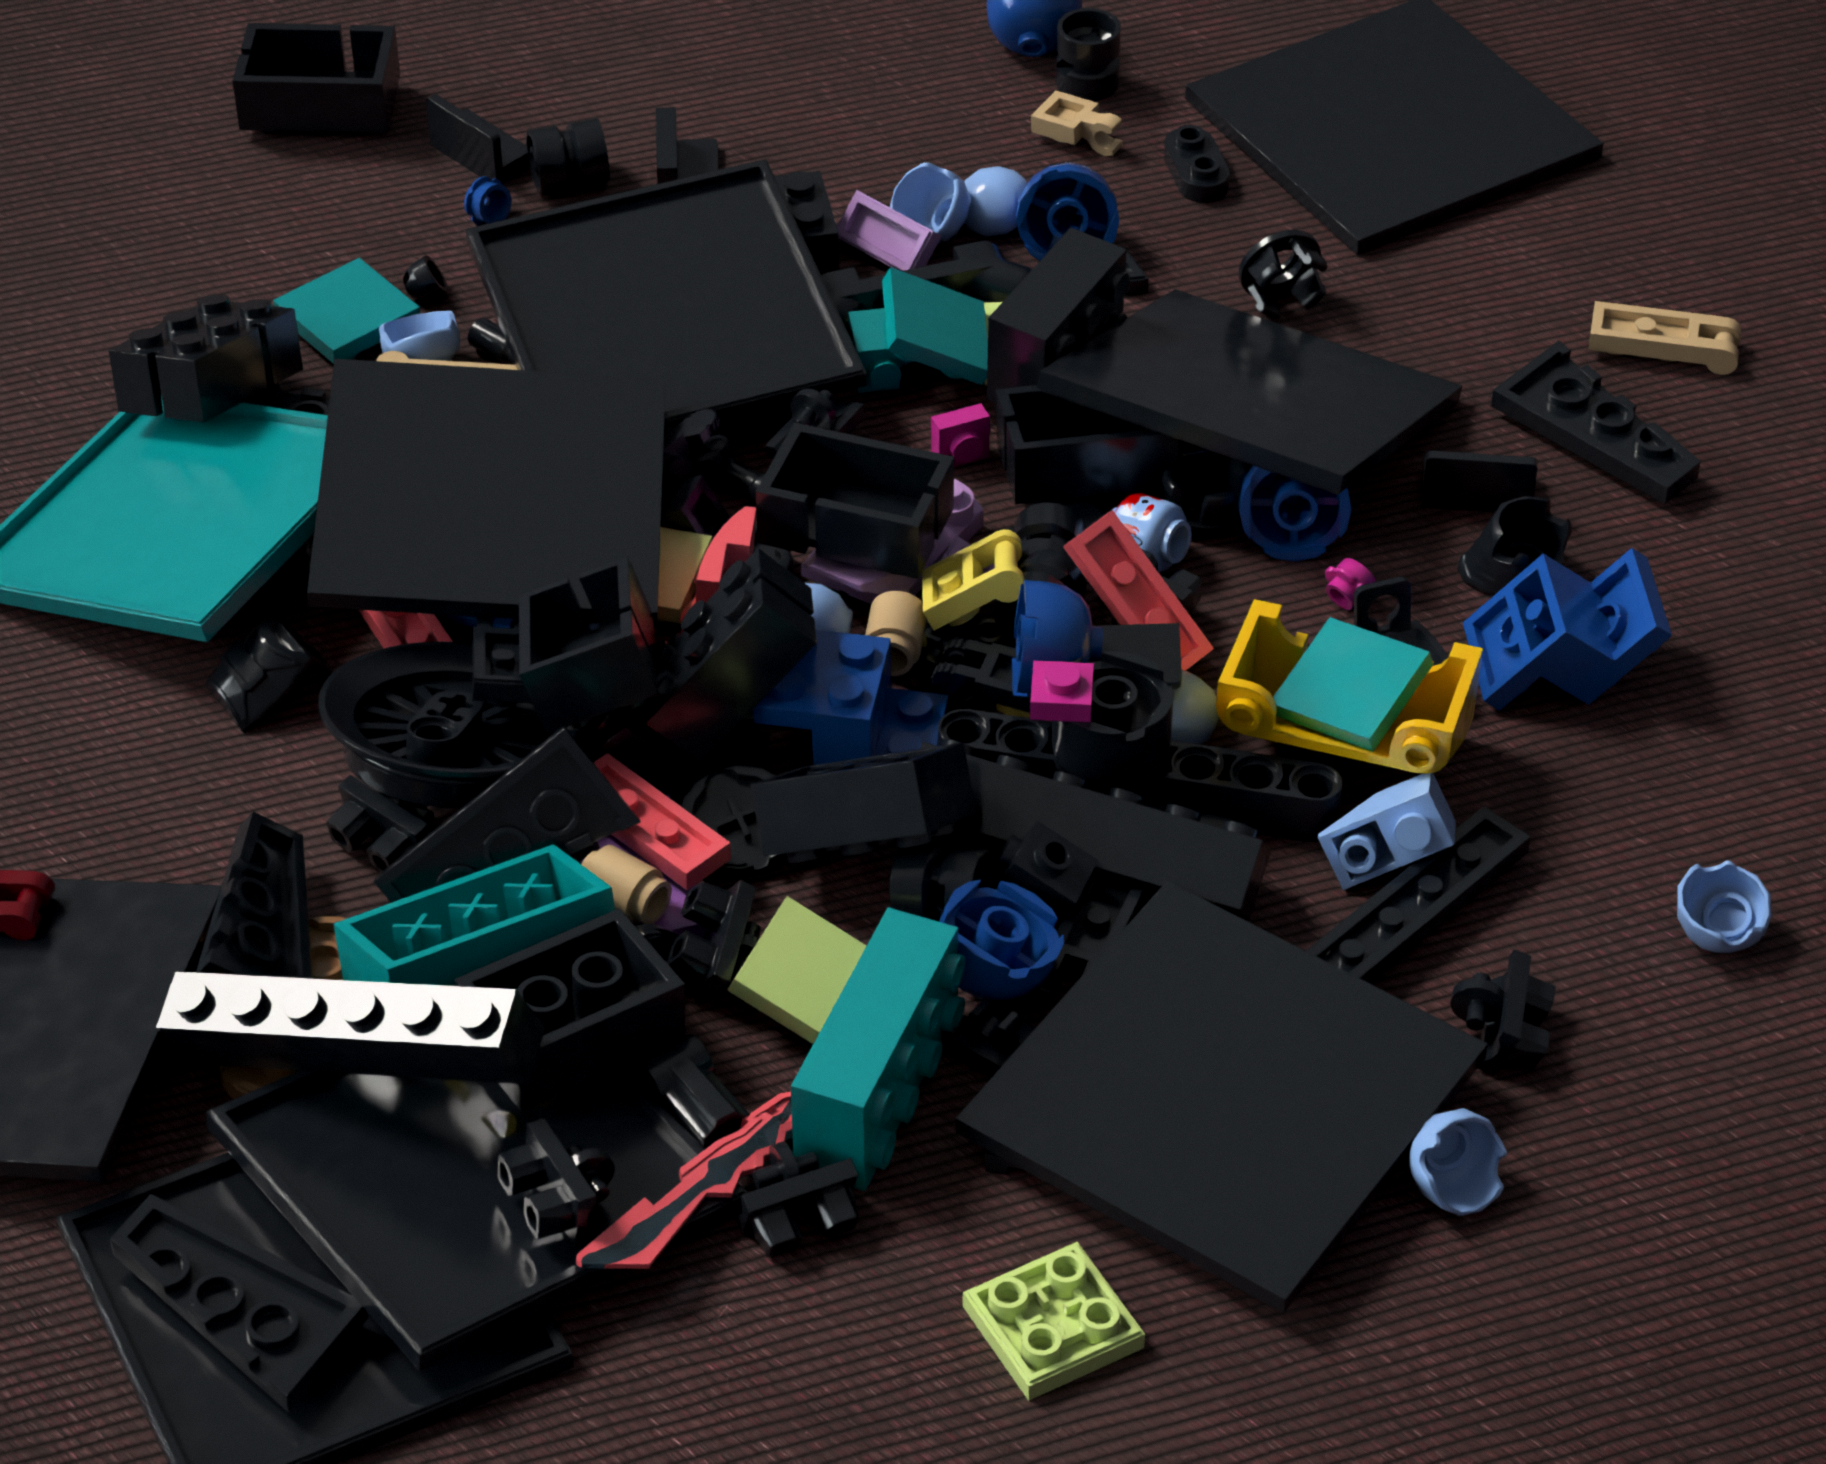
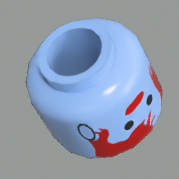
M1136 493L1129 495L1118 507L1112 509L1139 547L1153 554L1154 558L1158 561V572L1165 571L1173 564L1179 563L1186 555L1191 543L1192 533L1191 527L1180 506L1153 496Z

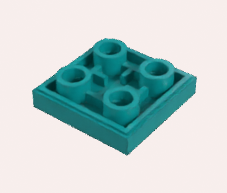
M357 258L273 300L276 307L295 309L298 334L333 364L334 358L353 359L358 353L380 343L379 327L383 323L421 314L420 307L361 258Z
M890 267L882 279L887 350L905 362L916 361L938 369L952 379L963 378L982 385L987 379L988 337L984 301Z
M1329 617L1273 698L1277 709L1276 717L1374 752L1433 666L1431 654L1429 651Z

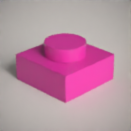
M982 403L931 417V452L953 456L954 467L989 458L990 416Z
M1033 660L1030 720L1091 723L1094 663Z

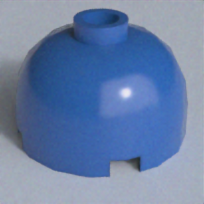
M987 0L988 26L999 43L1015 53L1028 57L1051 54L1057 51L1058 20L1072 10L1082 9L1083 0Z
M1070 162L1050 165L1033 175L1020 194L1016 211V222L1020 237L1024 241L1030 255L1039 261L1070 227L1113 243L1116 239L1120 221L1116 196L1103 176L1086 165Z
M1252 466L1244 477L1239 498V512L1243 531L1250 539L1251 537L1256 544L1263 547V552L1269 556L1294 562L1316 558L1326 552V546L1333 543L1338 535L1341 538L1347 530L1352 510L1348 488L1336 495L1256 466Z
M1023 580L1024 584H1021L1014 625L1013 639H1016V658H1012L1013 696L1031 697L1033 660L1072 662L1083 657L1082 663L1101 660L1103 627L1092 626L1089 606L1080 594L1067 586L1051 582Z
M981 880L969 881L954 890L939 922L958 927L957 954L965 956V969L959 988L982 1000L987 997L993 1002L998 1003L1016 1001L1039 988L1049 976L1064 945V936L1062 935L1059 938L1054 928L1058 918L1053 909L1036 894L1014 883L1000 881L997 889L988 887L978 888Z

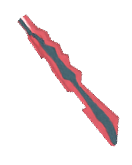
M791 1091L779 1093L751 1112L749 1116L742 1119V1128L739 1131L717 1140L683 1165L679 1171L681 1182L654 1205L645 1197L582 1249L577 1254L576 1264L581 1268L649 1269L705 1197L732 1198L740 1177L752 1174L753 1171L763 1168L764 1162L770 1160L769 1147L783 1141L785 1142V1140L793 1137Z

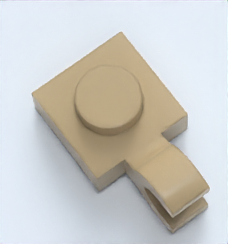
M1055 91L1031 115V132L1052 138L1057 142L1075 145L1081 138H1084L1097 153L1104 156H1113L1122 146V140L1108 135L1113 134L1122 124V119L1111 113H1099V103Z

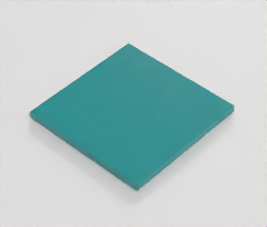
M240 403L205 423L165 418V413L156 417L119 412L0 525V604L208 642L314 534L328 415L248 403Z

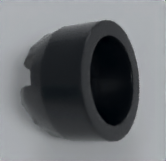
M427 255L412 263L404 273L403 283L409 297L417 301L426 302L433 300L448 291V286L442 272Z

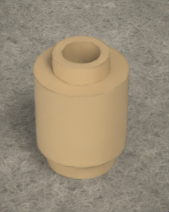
M904 591L884 592L873 600L865 633L867 636L891 638V676L907 673L919 660L927 621L923 613V602L916 596Z
M606 845L598 851H592L583 860L581 865L612 887L615 910L620 908L633 925L638 923L654 924L665 912L671 898L672 886L663 879L662 872L657 868L613 845Z

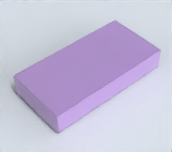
M858 190L853 195L837 226L840 240L900 271L926 266L942 235Z

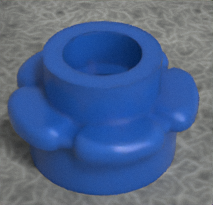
M487 176L480 177L472 183L464 200L465 212L471 215V221L478 226L484 222L489 224L504 220L508 216L512 205L509 190L500 180L496 178L490 180Z

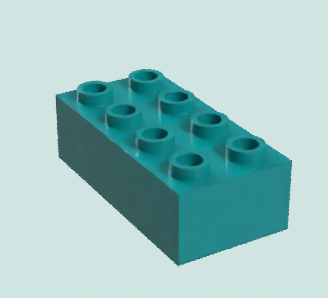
M553 844L336 922L333 925L343 980L455 986L456 978L615 910L610 885Z
M888 907L791 1084L794 1157L813 1151L818 1159L819 1168L851 1158L858 1174L854 1188L866 1191L877 1168L882 1170L887 1168L894 1152L896 1143L895 1133L900 1123L908 1124L912 1120L919 1100V1086L924 1077L932 1078L935 1075L941 1060L942 1041L947 1032L956 1033L963 1018L965 998L958 996V987L965 969V956L957 954L958 927Z

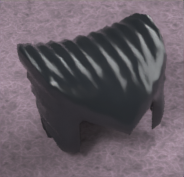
M1523 496L1503 502L1499 505L1479 538L1460 557L1457 569L1466 584L1480 592L1495 595L1543 553L1565 566L1564 550L1572 534L1570 520L1567 518L1565 521L1553 516L1550 512L1551 500L1542 497Z

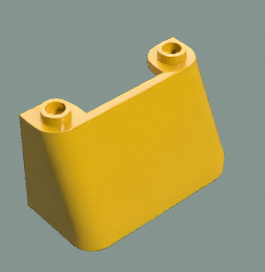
M1253 600L1218 681L1216 709L1217 715L1224 725L1232 731L1243 735L1414 773H1434L1447 765L1465 740L1474 717L1483 648L1454 642L1449 657L1441 664L1431 667L1374 752L1276 717V702L1273 697L1307 650L1308 634L1297 632L1294 637L1285 629L1280 619L1282 605Z

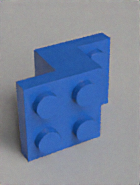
M1633 548L1628 550L1592 582L1587 581L1543 553L1463 622L1468 645L1483 648L1479 675V686L1483 701L1499 711L1519 694L1525 692L1539 677H1543L1589 705L1672 636L1648 558Z
M816 630L817 644L753 708L754 723L812 730L813 765L916 750L921 748L922 742L938 746V723L949 712V695L892 688L891 638Z

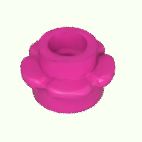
M1345 558L1336 568L1329 566L1325 571V578L1330 582L1325 588L1327 595L1336 605L1345 610L1353 608L1354 591L1357 587L1377 582L1364 565L1351 558Z

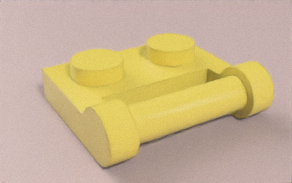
M1004 529L996 531L922 571L923 613L934 631L948 623L950 626H958L969 621L979 612V607L994 599L1006 603L1018 599L1020 586L1024 584V576L1017 563L1022 556V542L1015 532ZM995 564L994 569L983 574L984 568Z

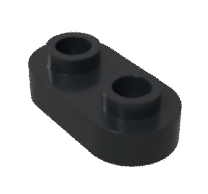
M1184 125L1167 134L1164 145V161L1181 195L1188 200L1199 203H1210L1222 199L1228 193L1230 171L1213 136L1195 125Z

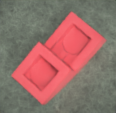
M743 507L723 525L713 538L700 565L696 583V603L700 600L707 602L720 588V581L729 567L738 560L745 562L753 554L756 507Z

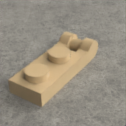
M1595 301L1588 350L1606 352L1612 355L1624 354L1656 358L1667 362L1680 361L1704 364L1713 373L1726 375L1732 373L1738 366L1739 349L1737 347L1741 340V326L1736 320L1729 317Z

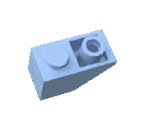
M1420 774L1375 793L1320 832L1318 839L1342 889L1345 890L1453 846L1456 820L1434 774Z

